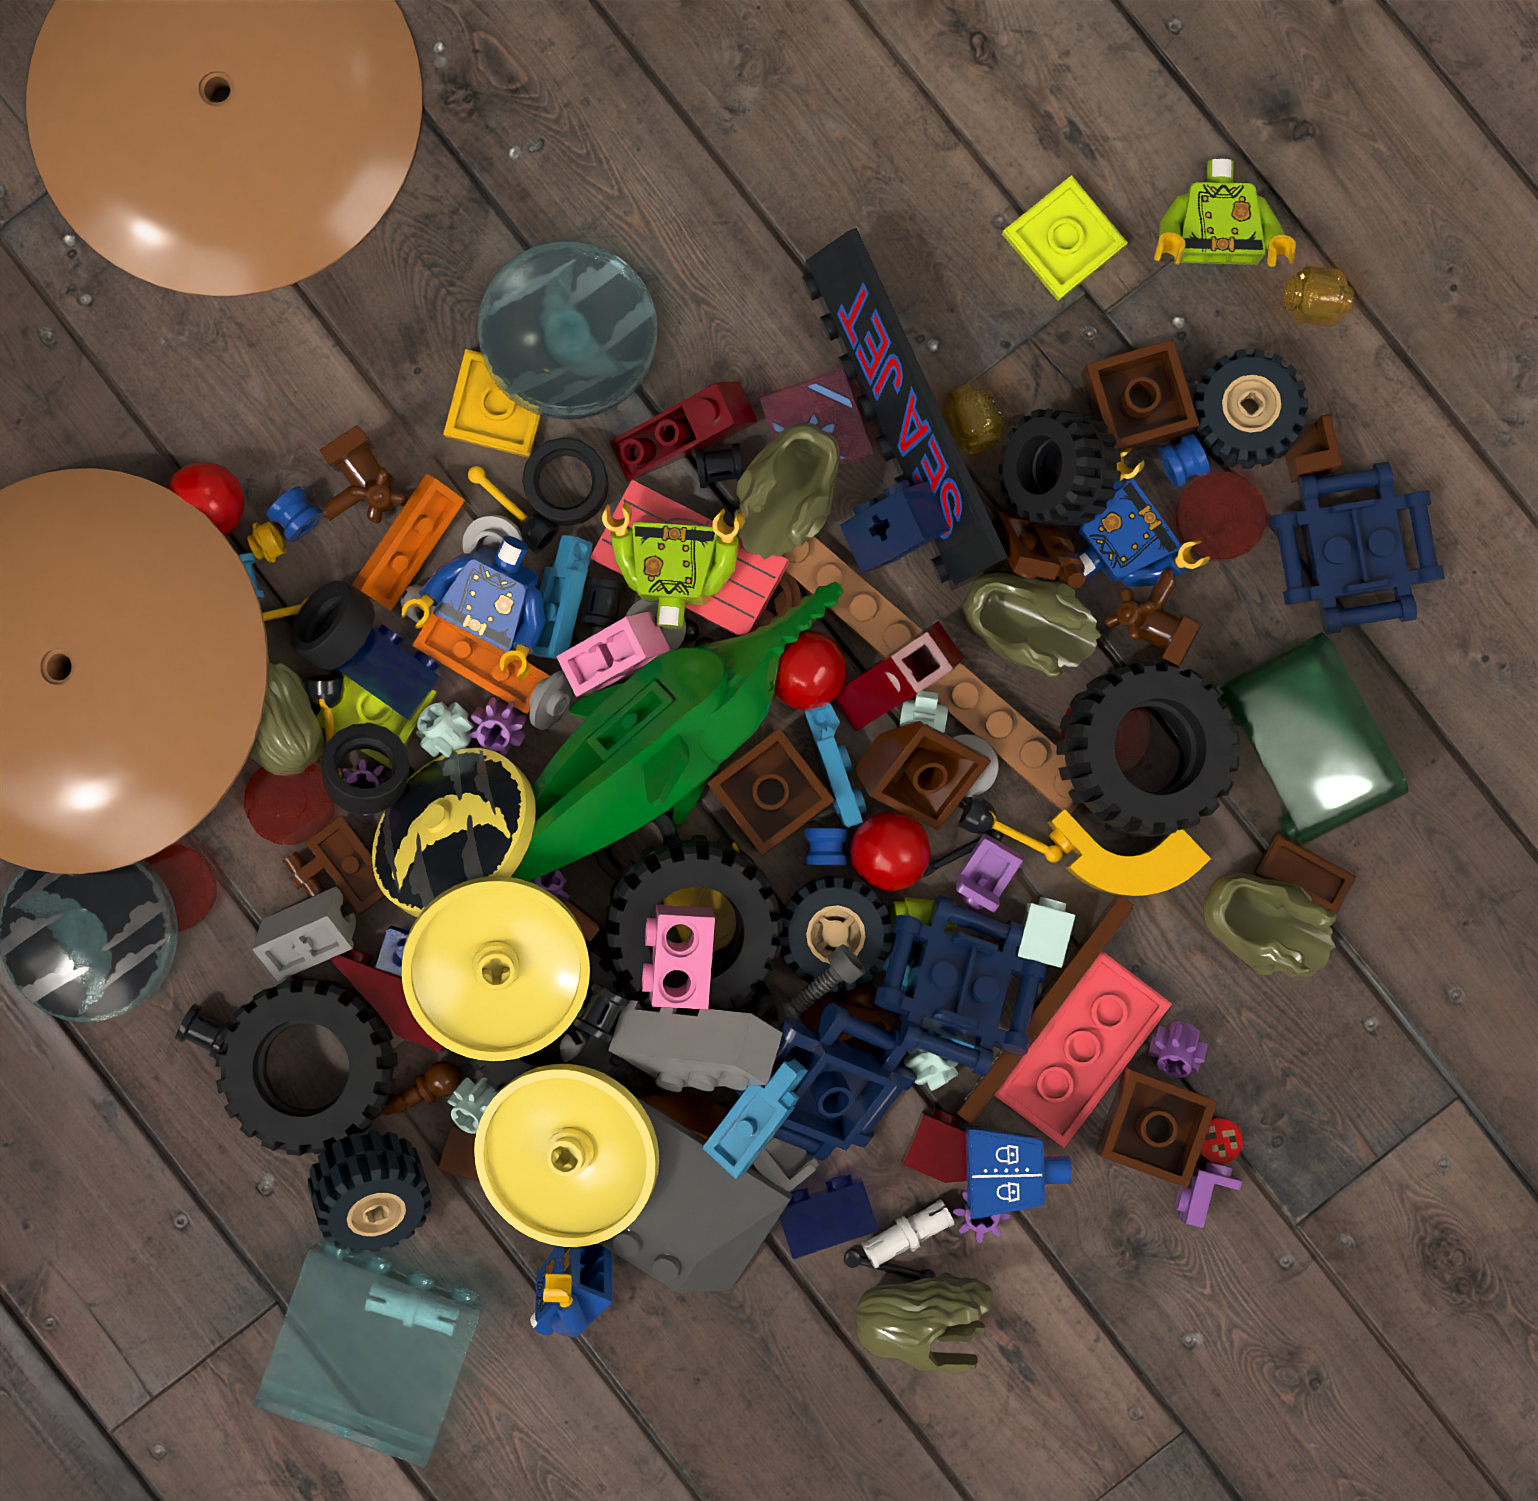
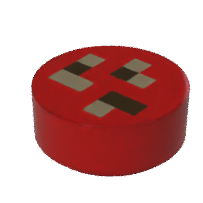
M1212 1118L1200 1154L1208 1161L1216 1164L1231 1162L1239 1155L1243 1146V1137L1240 1129L1236 1124L1225 1118Z

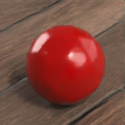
M197 461L180 468L171 477L166 487L180 496L186 503L193 505L205 514L225 536L235 529L243 515L245 508L243 488L238 478L224 466L212 462Z
M809 630L799 632L798 640L787 643L780 657L774 694L782 703L794 709L807 711L821 708L833 701L841 692L846 680V661L841 649L833 639L820 632Z
M886 811L874 814L860 824L852 838L851 857L853 867L859 877L874 889L889 892L907 889L922 878L929 866L931 854L929 837L918 821L904 813Z

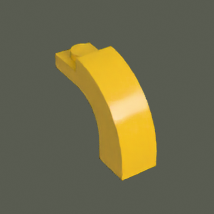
M1065 809L1060 810L1047 822L1053 829L1049 836L1055 844L1067 855L1072 850L1078 855L1065 868L1073 876L1090 887L1114 895L1142 896L1169 890L1188 880L1211 860L1184 830H1177L1176 833L1164 835L1153 847L1142 854L1120 856L1110 853L1098 845Z

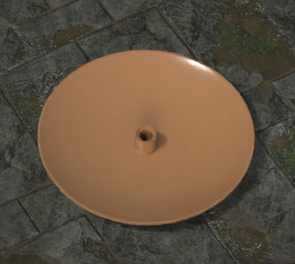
M56 0L37 38L29 67L26 90V117L36 166L49 195L75 232L112 264L141 280L181 293L210 297L246 296L287 287L319 273L354 249L377 226L401 190L414 159L420 136L423 111L419 59L411 32L395 0ZM222 87L230 88V94L225 101L220 103L211 102V97L215 90Z
M97 468L66 469L23 479L0 490V858L7 862L51 873L86 874L117 869L151 857L188 834L219 804L246 763L256 739L264 712L268 687L269 656L262 609L252 580L241 558L226 536L205 514L193 505L186 503L170 489L145 478L120 471ZM70 659L72 669L68 677L65 678L63 669L65 663Z

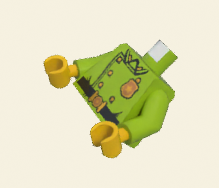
M1212 159L1207 162V182L1191 183L1185 194L1175 197L1160 220L1159 241L1154 254V260L1160 261L1162 253H1169L1174 256L1175 265H1179V263L1258 265L1265 256L1266 248L1268 250L1267 264L1270 267L1276 266V257L1278 255L1286 256L1290 264L1294 263L1296 242L1290 236L1285 235L1280 222L1265 198L1257 195L1254 184L1233 183L1234 161L1230 159Z
M624 502L622 506L624 518L615 519L611 516L610 506L607 504L602 515V521L604 526L611 530L610 537L615 561L628 587L637 591L644 601L658 603L656 626L667 629H683L685 605H706L709 596L718 594L735 572L739 542L738 537L735 535L744 526V516L742 513H738L734 521V527H730L724 522L723 515L725 509H722L714 518L713 527L633 522L631 529L627 527L632 515L631 506Z

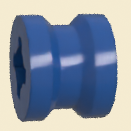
M1193 433L1183 436L1181 442L1174 446L1166 444L1158 448L1162 467L1175 488L1186 484L1187 479L1191 476L1202 477L1210 473L1206 454Z
M296 486L277 499L266 515L273 523H280L284 528V536L290 542H295L313 529L322 519L324 513L318 506L310 505L306 500L304 490L300 486Z
M805 829L804 838L809 842V852L804 856V865H849V856L844 852V842L849 838V829Z

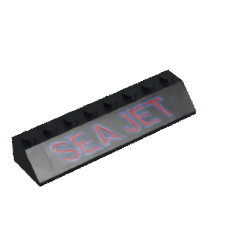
M857 228L851 229L806 260L805 270L807 274L801 277L811 301L819 299L825 315L820 316V321L830 341L837 339L844 355L838 357L839 363L847 380L855 379L862 395L856 397L865 420L868 422L874 419L881 435L875 437V441L884 461L893 460L899 476L893 478L894 483L897 484L908 480L910 486L928 481L951 531L930 542L936 554V557L930 560L940 583L948 581L951 589L955 590L975 581L977 577L987 572H995L1001 569L1008 556Z

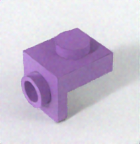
M984 833L956 875V890L960 893L959 897L975 909L982 910L985 907L995 912L1000 905L999 896L1023 862V855Z
M1206 1161L1205 1169L1195 1167L1188 1188L1180 1186L1178 1190L1175 1210L1181 1211L1179 1219L1185 1224L1204 1228L1214 1184L1241 1190L1243 1181L1232 1177L1233 1168Z

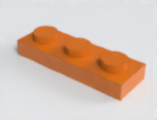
M426 473L352 583V586L392 611L465 500L439 480Z
M434 608L427 624L422 628L412 646L507 703L514 701L515 708L530 715L529 701L531 694L538 683L545 678H549L550 675L529 663V674L524 679L519 680L517 675L522 667L520 660L510 662L506 673L503 674L500 668V659L506 651L435 615Z

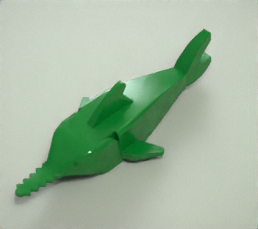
M834 581L825 586H818L814 595L803 597L799 606L790 607L784 616L773 618L769 625L760 626L754 632L699 645L695 648H681L668 651L648 662L624 684L610 686L573 702L568 711L574 718L585 721L559 749L532 786L536 805L534 830L528 849L511 877L530 882L626 837L665 812L675 825L685 821L697 803L708 778L718 769L717 766L743 745L756 732L768 715L774 694L779 660L786 644L797 641L799 632L810 629L812 620L823 617L827 607L837 605L838 598L844 591L840 584Z

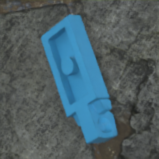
M561 536L557 556L552 567L545 566L539 591L543 597L546 623L534 652L530 655L558 660L556 656L569 650L579 605L583 598L586 573H588V566L591 561L592 542L575 536Z
M830 703L821 708L805 711L804 716L814 743L813 747L828 791L835 800L833 805L841 828L848 829L860 825L863 822L860 814L867 812L859 787L851 788L846 771L852 770V765L844 744L837 746L834 739L840 721Z
M794 1058L788 1063L786 1061L783 1062L775 1074L771 1072L768 1085H749L702 1149L735 1179L743 1177L795 1108L794 1105L800 1097L793 1090L799 1085L808 1070Z

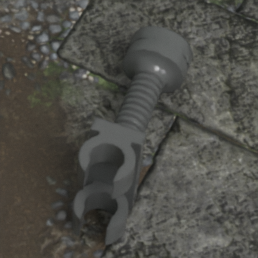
M842 944L828 956L829 968L802 989L794 998L791 999L775 985L769 990L771 995H764L755 1002L754 1014L756 1017L761 1018L766 1011L775 1009L773 1013L766 1016L763 1020L777 1030L787 1017L795 1018L802 1023L800 1015L804 1010L806 1011L821 996H824L835 984L837 985L841 981L852 984L866 973L865 967L855 953Z

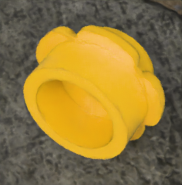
M272 521L261 525L255 522L252 525L253 534L248 535L247 539L253 554L258 560L265 558L269 563L276 562V557L286 553L285 543L278 528Z

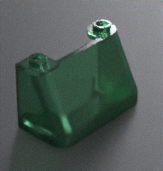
M1320 632L1216 687L1221 693L1217 702L1221 707L1230 706L1234 718L1230 720L1236 726L1242 727L1284 804L1281 806L1283 815L1277 818L1281 830L1290 842L1296 840L1297 844L1303 846L1409 792V787L1402 770L1336 649L1324 633Z

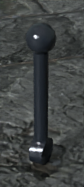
M993 828L986 832V834L1000 842L1004 836L1003 833ZM980 838L933 862H929V866L922 878L971 853Z
M850 1249L845 1252L844 1263L848 1267L855 1268L862 1265L875 1269L871 1263L872 1260L861 1256L859 1251ZM887 1262L876 1268L877 1270L916 1280L936 1277L931 1269L917 1271Z

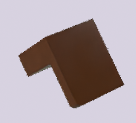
M1330 414L1320 416L1315 423L1305 424L1295 443L1285 454L1291 483L1298 482V477L1302 475L1314 474L1316 478L1335 474L1342 466Z

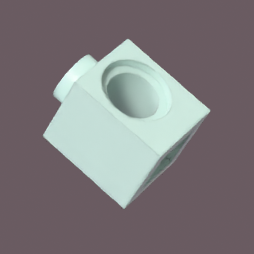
M1040 897L1038 905L1027 903L1022 922L1024 933L1015 956L1062 968L1075 919L1074 914L1065 912L1066 903Z

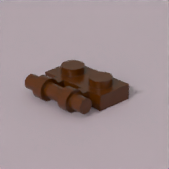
M997 510L992 524L1008 556L1007 559L1013 572L1027 579L1042 577L1055 580L1058 574L1072 588H1079L1085 583L1084 563L1078 554L1073 553V543L1066 533L1061 532L1058 527L1042 528L1039 522L1022 518L1018 514Z
M342 815L305 842L315 855L313 860L306 864L298 852L295 851L282 861L292 875L289 878L297 890L302 888L309 898L326 891L316 878L322 871L326 870L343 894V905H341L340 909L350 902L358 914L362 915L386 897L375 879L371 851Z

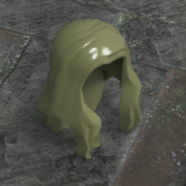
M798 423L788 426L754 458L745 470L737 485L736 494L740 498V507L735 511L734 518H736L739 512L745 518L744 526L736 535L741 539L742 547L748 553L760 554L763 559H767L770 556L780 557L785 552L792 551L795 545L802 546L806 541L805 537L812 538L824 526L831 513L834 484L841 462L839 445L836 438L830 433L819 429L814 423Z
M1002 571L987 572L977 577L971 584L968 595L963 603V618L967 626L993 651L1016 666L1032 667L1043 671L1049 677L1062 675L1064 669L1060 667L1064 665L1068 667L1079 666L1083 660L1089 658L1094 653L1097 645L1096 639L1101 637L1096 627L1097 619L1091 614V610L1084 607L1075 597V590L1061 581L1027 579Z
M271 655L269 656L268 687L264 712L256 739L248 757L275 775L293 776L303 773L308 766L316 763L320 758L324 748L323 731L312 710L305 683L288 666L281 662L276 663V659Z
M1227 873L1215 880L1204 900L1203 916L1209 931L1237 957L1261 975H1271L1275 971H1282L1291 978L1295 976L1310 977L1317 970L1325 967L1329 961L1330 950L1335 948V943L1331 938L1332 929L1330 926L1336 921V913L1311 902L1312 898L1296 883L1263 879L1246 873Z
M946 1272L938 1277L923 1278L912 1283L878 1284L864 1292L857 1306L856 1333L859 1343L874 1356L898 1358L919 1371L940 1370L958 1374L974 1369L978 1363L976 1354L931 1352L930 1347L935 1339L941 1342H969L975 1333L984 1335L986 1326L978 1320L990 1310L988 1303L993 1298L991 1287L982 1283L978 1278H958Z

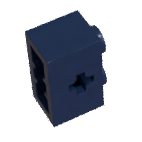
M908 480L894 484L883 491L885 499L879 502L877 498H874L854 507L853 512L855 516L840 524L861 573L890 565L951 531L928 481L910 486Z

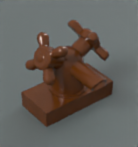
M358 425L319 450L327 463L337 472L341 471L351 484V486L328 500L324 517L331 521L358 502H367L370 505L367 517L373 523L378 524L382 520L383 512L390 510L394 505L405 506L408 499L403 493L393 492L390 489L394 478L391 473H388L385 468L379 465L371 452L375 446Z
M1164 567L1146 602L1141 604L1135 601V594L1131 588L1121 589L1120 596L1123 603L1118 607L1116 615L1106 618L1105 624L1109 627H1116L1120 624L1128 626L1129 637L1132 640L1144 639L1162 649L1163 658L1179 666L1186 657L1203 623L1189 616L1179 618L1163 610L1176 585L1172 569Z

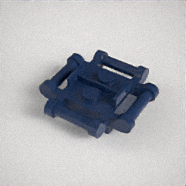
M1389 462L1375 463L1372 469L1315 478L1314 474L1299 476L1298 489L1302 511L1270 516L1272 531H1277L1287 586V591L1283 592L1285 605L1318 602L1325 634L1340 633L1342 627L1398 618L1401 622L1416 620L1417 607L1412 595L1411 586L1445 579L1443 565H1438L1427 507L1432 504L1429 490L1395 496L1393 472ZM1375 486L1377 499L1319 508L1318 495ZM1407 509L1410 510L1420 569L1411 571L1407 569L1397 512ZM1297 527L1302 528L1312 587H1305L1295 533V528ZM1390 590L1394 591L1395 601L1338 610L1335 599Z
M938 895L935 899L928 925L922 924L919 919L912 916H896L893 932L896 933L883 987L877 988L874 1003L879 1007L900 1014L898 1020L903 1022L898 1038V1047L909 1051L917 1048L969 1066L970 1072L985 1076L991 1067L993 1047L1014 1054H1027L1031 1040L1027 1036L1038 986L1039 983L1045 981L1047 966L1035 960H1023L1015 957L1017 947L1024 933V925L1013 920L1005 923L953 904V899L943 895ZM948 921L999 939V948L996 944L962 932H957L955 935L944 931L946 922ZM913 941H916L918 945L904 995L900 990ZM1012 975L1020 978L1021 983L1010 1029L1005 1031L999 1029L998 1025L1010 976ZM921 1028L970 1044L974 1048L922 1031Z
M835 1003L829 1004L824 1009L820 1024L815 1031L807 1028L799 1020L787 1017L778 1029L783 1034L771 1072L775 1074L783 1062L786 1061L788 1063L794 1058L808 1072L793 1090L800 1097L794 1105L795 1108L773 1138L804 1149L808 1156L820 1161L826 1160L835 1147L846 1151L851 1144L866 1147L874 1136L872 1130L902 1090H909L917 1079L915 1072L900 1062L907 1052L906 1049L898 1047L900 1031L897 1029L887 1031L851 1016L846 1008ZM841 1032H844L882 1049L877 1056H874L836 1039ZM736 1090L737 1094H738L740 1097H741V1095H742V1094L744 1093V1091H745V1090Z

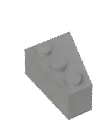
M630 1000L627 1007H622L609 1051L656 1078V1085L673 1092H681L683 1087L713 1091L715 1086L746 1090L749 1085H768L783 1033L755 1015L714 1009H700L698 1016L676 1014L678 1008L661 1007L660 1012H653L644 1009L638 1001Z

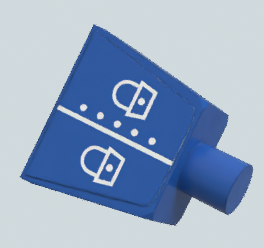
M966 1126L968 1215L971 1219L1045 1205V1184L1071 1183L1070 1156H1044L1043 1139L1040 1136Z

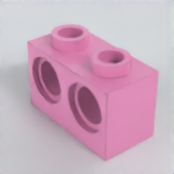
M652 611L627 616L556 656L576 697L602 690L642 668L657 656L671 651L660 627L656 626L657 621Z
M656 904L655 918H647L645 946H653L652 964H643L642 992H650L653 1007L708 1009L715 925L712 907ZM677 924H684L692 929L690 937L681 943L671 942L666 937L668 930ZM670 971H684L688 975L686 983L679 988L666 986L663 983V979Z

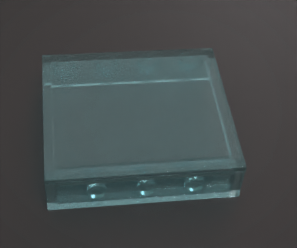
M324 1240L323 1245L316 1243L308 1250L253 1406L426 1468L434 1453L438 1434L486 1303L478 1301L479 1295L469 1289L453 1286L450 1291L434 1285L436 1279L427 1274L410 1271L409 1275H405L391 1270L393 1264L385 1259L368 1255L366 1260L350 1255V1248L345 1250L336 1248L334 1242L328 1243Z

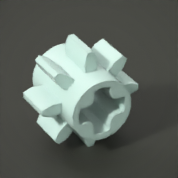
M922 690L916 694L915 700L908 699L903 702L899 727L921 721L944 733L948 706L937 704L938 693Z
M443 702L428 706L420 714L417 722L418 730L416 735L422 739L420 746L433 757L437 756L439 752L446 757H450L451 752L465 749L471 740L469 734L473 728V724L467 720L469 714L456 702L452 703L449 708Z
M939 1036V1037H942V1038H945V1039L950 1040V1039H949L948 1037H946V1036ZM917 1048L913 1051L907 1050L909 1054L905 1056L903 1063L917 1075L914 1083L923 1085L928 1082L931 1091H934L948 1083L950 1079L958 1076V1072L954 1068L958 1065V1062Z
M468 1077L465 1078L448 1100V1103L454 1106L451 1111L453 1121L465 1132L477 1133L482 1115L500 1091V1089L495 1090L486 1082L487 1078H479L475 1083Z

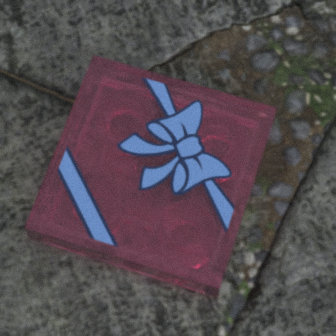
M844 369L759 398L773 440L788 426L798 423H814L819 429L827 431L836 438L840 448V467L873 455V450Z

